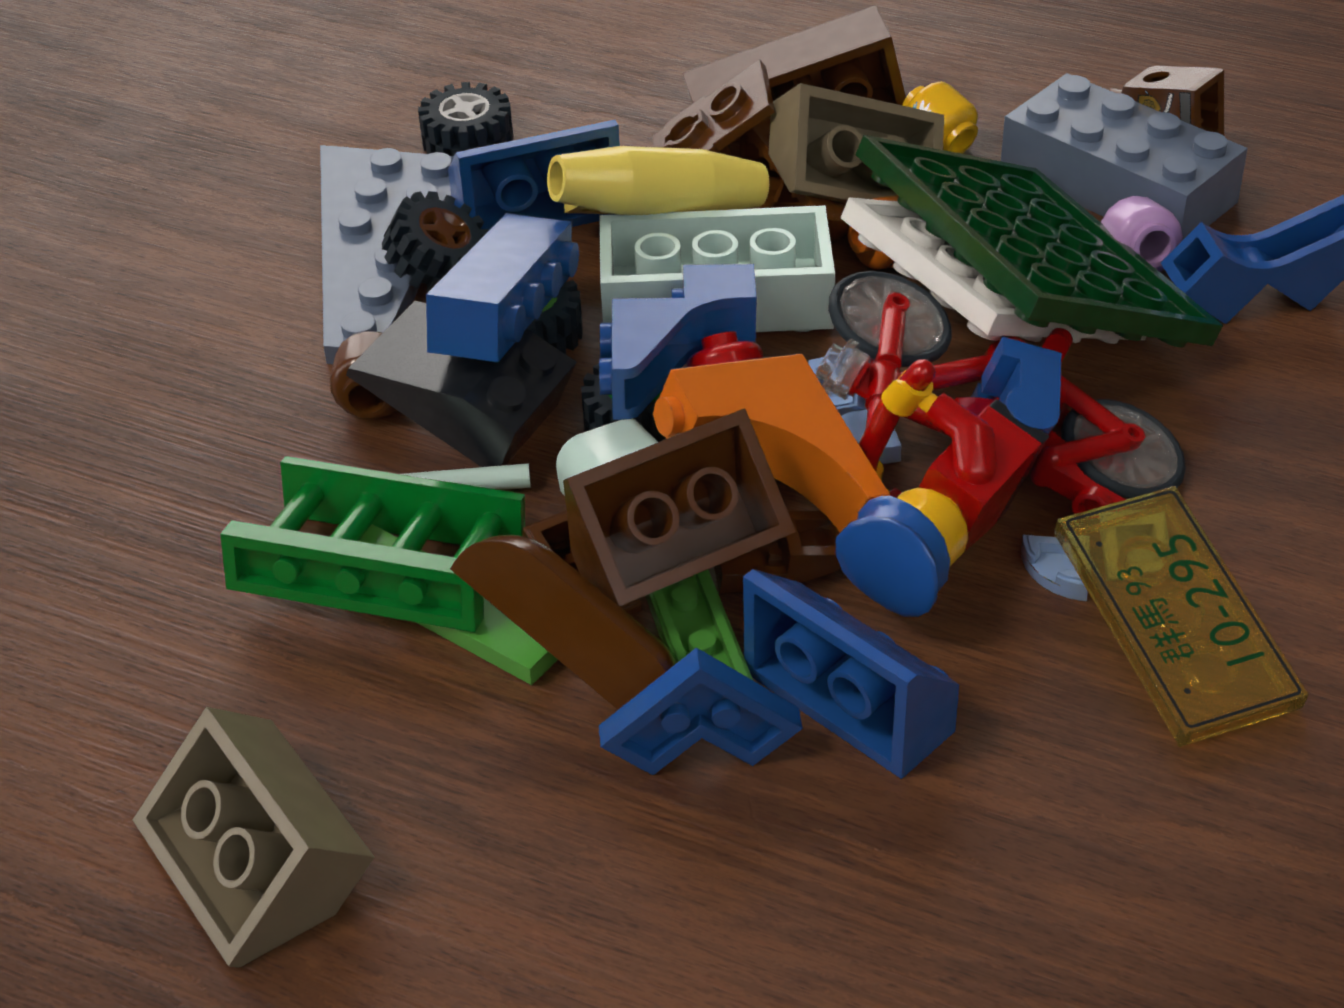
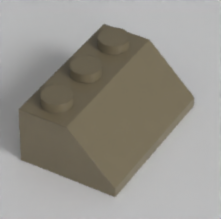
M802 83L773 101L775 112L770 117L768 155L791 193L847 203L849 197L873 199L897 195L891 188L876 182L871 177L873 171L855 155L863 135L943 150V114Z
M210 707L204 709L133 818L134 824L228 967H242L336 915L375 858L272 720Z

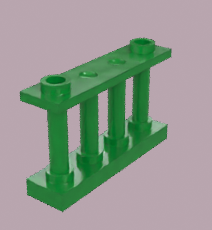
M285 456L280 462L284 509L272 524L264 526L231 520L220 533L225 583L228 590L476 632L484 619L483 596L450 568L466 548L480 540L498 535L522 536L523 528L526 527L525 494ZM307 520L338 524L331 536L299 531ZM372 524L388 533L399 534L391 547L360 542L359 540ZM428 539L461 545L454 557L420 552Z

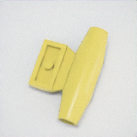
M615 146L553 156L548 167L547 186L551 199L555 202L564 203L565 213L649 215L668 212L760 207L768 197L769 174L766 166L761 162L704 149Z

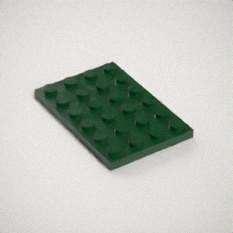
M863 135L855 155L873 171L871 177L876 182L891 188L899 196L897 201L902 207L917 213L925 220V229L928 232L946 240L955 249L953 255L959 261L974 267L985 277L984 285L991 291L1005 296L1016 307L1014 313L1021 320L1042 328L1048 327L1050 322L1065 324L1076 331L1090 335L1095 334L1097 329L1112 331L1132 341H1140L1142 336L1153 337L1179 348L1185 347L1186 343L1213 346L1223 327L1220 322L1131 247L1117 241L1100 221L1037 168Z

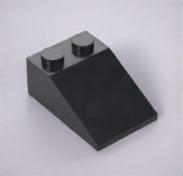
M414 301L348 368L346 376L479 466L489 467L507 465L556 408L577 362L528 329L524 331L521 340L515 342L499 362L428 353L426 303Z

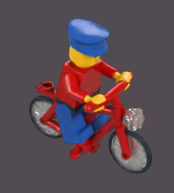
M876 271L852 274L843 278L834 286L829 296L828 311L834 327L847 343L843 348L835 343L832 344L820 363L816 376L824 381L822 386L829 397L835 394L847 400L849 396L854 397L857 394L866 399L865 407L868 411L866 429L858 444L881 481L884 467L879 459L900 417L940 432L952 439V443L931 464L919 487L904 492L895 487L891 491L887 489L890 496H879L870 499L859 510L857 520L850 522L836 536V557L843 573L854 586L887 610L903 617H919L929 612L937 600L939 590L948 580L949 567L1006 513L1030 470V478L1036 486L1048 487L1073 501L1072 510L1076 517L1130 502L1126 499L1137 500L1169 490L1175 492L1183 482L1186 471L1183 451L1171 431L1158 419L1128 403L1110 399L1095 400L1061 375V363L1073 342V337L1068 330L1064 328L1053 329L1042 347L1028 344L1018 337H1002L1000 341H996L989 346L985 355L933 365L932 362L938 360L947 351L952 339V327L947 313L928 291L901 276ZM900 367H909L907 370L900 372ZM981 381V383H977L971 397H957L953 399L945 393H942L939 397L932 393L933 390ZM1068 405L1072 408L1071 411L1067 409ZM1055 426L1061 429V437L1052 431ZM1172 493L1164 494V495L1157 496V497L1150 498V499L1143 500V501H1151V500L1161 499V498H1164V497H1166V496H1168V495H1170V494H1172ZM1131 504L1080 518L1079 520L1085 524L1097 526L1099 519L1123 518Z

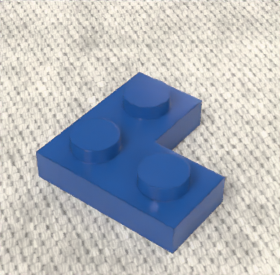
M696 647L599 725L601 748L654 775L701 738L747 764L754 766L803 728L799 707Z

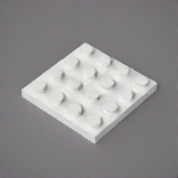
M848 198L841 219L859 233L858 240L869 248L885 253L895 261L893 267L897 272L908 278L920 281L931 290L930 294L942 306L956 310L969 320L967 327L975 334L994 341L1000 340L1002 336H1018L1029 341L1039 342L1042 337H1048L1053 329L1064 328L1071 333L1073 343L1080 342L1081 338L1099 339L1111 344L1118 343L1119 339L1128 340L1112 331L1097 329L1095 334L1090 335L1076 331L1065 324L1050 322L1048 327L1042 328L1021 320L1014 313L1016 307L1005 296L988 289L983 283L985 277L974 267L959 261L953 255L955 249L946 240L928 232L925 229L926 221L917 213L902 207L898 201ZM1142 336L1141 340H1145L1146 336Z

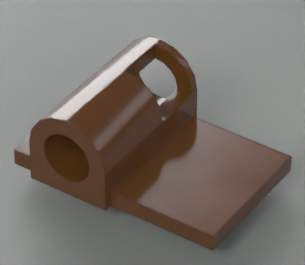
M759 59L707 97L704 95L666 122L664 128L652 136L654 147L704 149L730 155L729 144L775 112L765 64Z

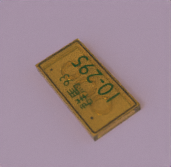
M1176 486L1057 520L1054 530L1057 540L1179 747L1303 708L1309 696L1308 692Z

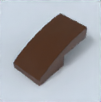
M821 510L788 511L796 530L795 533L714 566L719 593H744L743 576L752 569L800 583L840 570L841 567L836 557V536L840 532Z

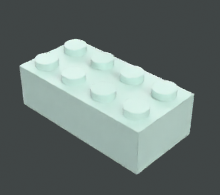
M825 205L683 211L649 215H600V286L603 323L612 322V298H671L672 288H683V265L754 264L757 293L756 332H808L817 329H834L828 305L829 296L835 286V268Z

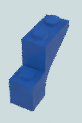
M1344 195L1255 234H1225L1200 222L1161 264L1174 285L1210 315L1225 324L1267 284L1311 311L1344 280Z
M754 264L683 265V288H672L671 298H612V322L600 323L599 379L600 395H612L613 420L632 419L639 416L661 392L670 370L682 368L691 355L703 350L701 339L718 333L736 331L738 341L755 342L757 293Z

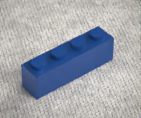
M506 213L426 294L427 352L499 362L512 345L521 340L524 331L532 321L540 317L543 308L548 302L558 296L560 288L569 277H574L579 261V246L576 242H572V222Z

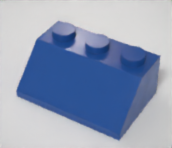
M610 120L456 152L448 169L451 196L456 198L453 205L461 208L465 203L471 207L472 210L469 216L473 218L479 215L484 221L481 229L489 230L506 213L571 221L572 227L600 221V215H614L565 213L564 203L553 201L549 195L547 173L549 163L555 155L620 146L619 125L616 120Z
M754 569L743 576L744 659L753 679L778 696L799 707L800 711L900 779L904 778L955 732L960 684L950 679L940 668L928 665L895 644L885 633L873 630L845 612L833 600L823 598L800 582Z

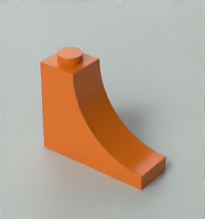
M803 354L670 370L653 411L656 427L659 433L665 436L666 439L745 408L773 477L812 502L828 517L839 532L850 522L857 520L859 510L870 499L879 496H890Z

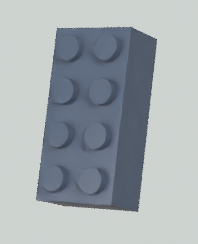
M1066 73L1005 116L1001 161L1037 168L1083 208L1103 217L1108 209L1121 199L1130 196L1148 197L1174 214L1181 225L1184 239L1200 222L1209 226L1238 203L1248 148L1227 140L1220 133L1206 131L1186 123L1174 114L1160 112L1138 103L1128 95L1114 93L1092 84L1085 77Z

